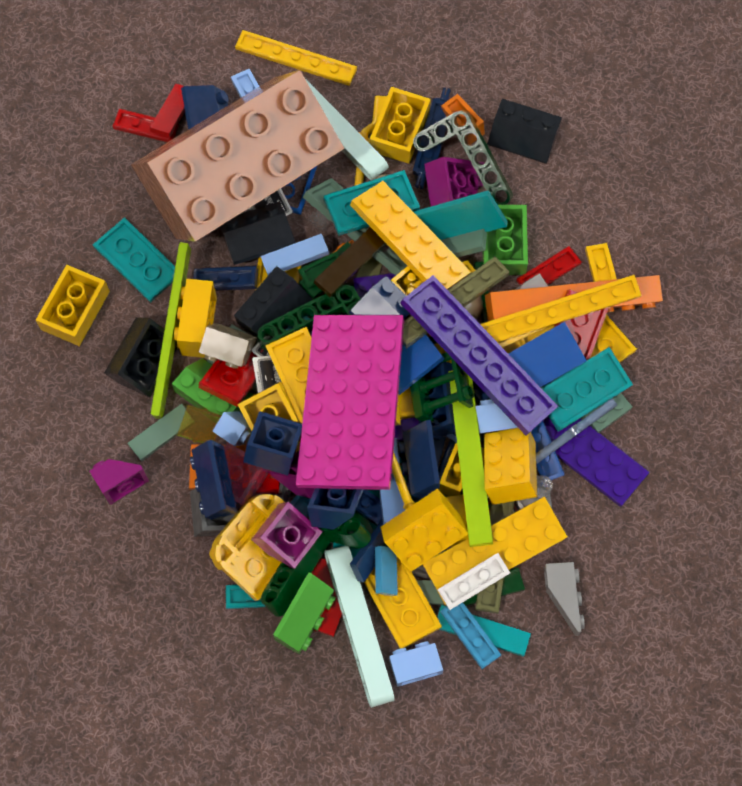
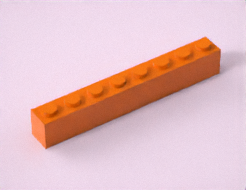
M660 276L636 277L642 296L611 306L607 313L614 312V308H622V311L635 310V306L641 305L643 309L655 308L656 303L663 301ZM616 280L490 292L485 295L488 322L563 298L569 289L579 293Z

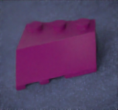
M441 157L424 164L431 206L477 194L478 188L483 187V183L470 160Z

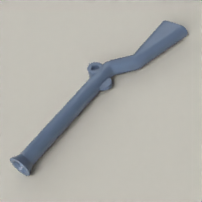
M611 398L537 452L536 464L617 406L615 400Z

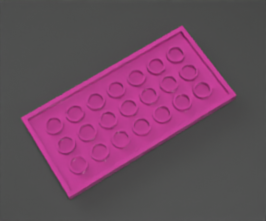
M314 315L296 477L297 488L390 490L404 329L403 315Z

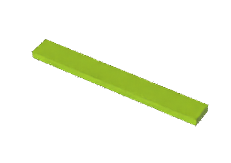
M180 242L151 408V415L156 419H161L165 411L176 345L174 331L175 327H179L180 321L177 319L178 307H182L183 303L181 288L186 285L191 255L189 244Z
M468 375L469 386L474 394L473 380ZM455 380L450 382L451 394L457 392ZM474 396L472 398L473 407L471 408L459 403V401L452 403L470 547L493 544Z

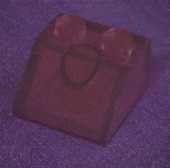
M227 442L224 449L235 501L243 505L261 487L270 470L244 463L245 452Z

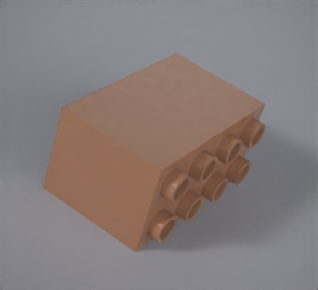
M298 70L274 77L131 164L175 238L195 242L345 148L303 74Z

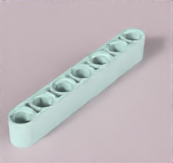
M307 81L345 148L341 151L370 180H373L387 170L389 166L385 159Z
M349 546L325 551L326 563L368 703L372 708L394 701L392 686L361 584L357 581L350 566L353 558Z

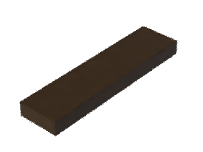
M369 227L314 280V284L327 296L331 297L386 243Z

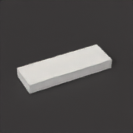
M497 553L439 588L438 592L449 610L510 574Z

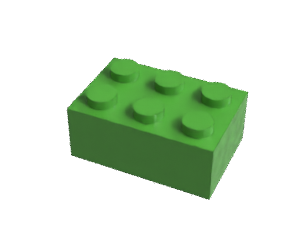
M498 205L508 221L507 227L487 232L486 250L482 251L483 265L493 257H496L510 271L509 275H524L528 266L527 205Z

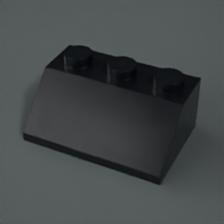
M502 98L487 145L547 164L560 129L562 117Z
M280 202L270 203L264 207L249 210L220 226L234 265L295 244L290 225Z
M276 266L235 313L234 317L240 326L258 337L260 327L313 299L291 276Z
M136 317L104 373L117 383L150 398L156 385L165 329L151 318ZM176 340V345H175L174 354H175V352H176V350H177V340Z

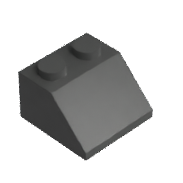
M242 484L232 485L237 511L244 505ZM196 488L190 492L194 537L219 535L235 514L212 520L205 518V515L201 514L199 502L202 501L200 492L198 493Z

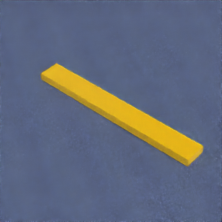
M635 275L480 325L499 343L639 298L642 295Z

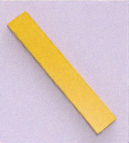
M242 30L235 45L236 50L348 86L351 85L357 71V66Z

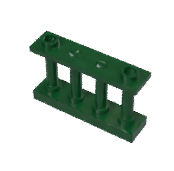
M430 336L429 339L432 343L437 344L434 338ZM447 352L442 353L445 359L441 363L451 360L452 372L428 381L426 380V375H424L410 386L415 418L422 422L426 420L434 421L432 415L435 409L457 401L468 408L473 407L472 398L474 394L469 386L468 375ZM455 380L457 392L430 401V389Z

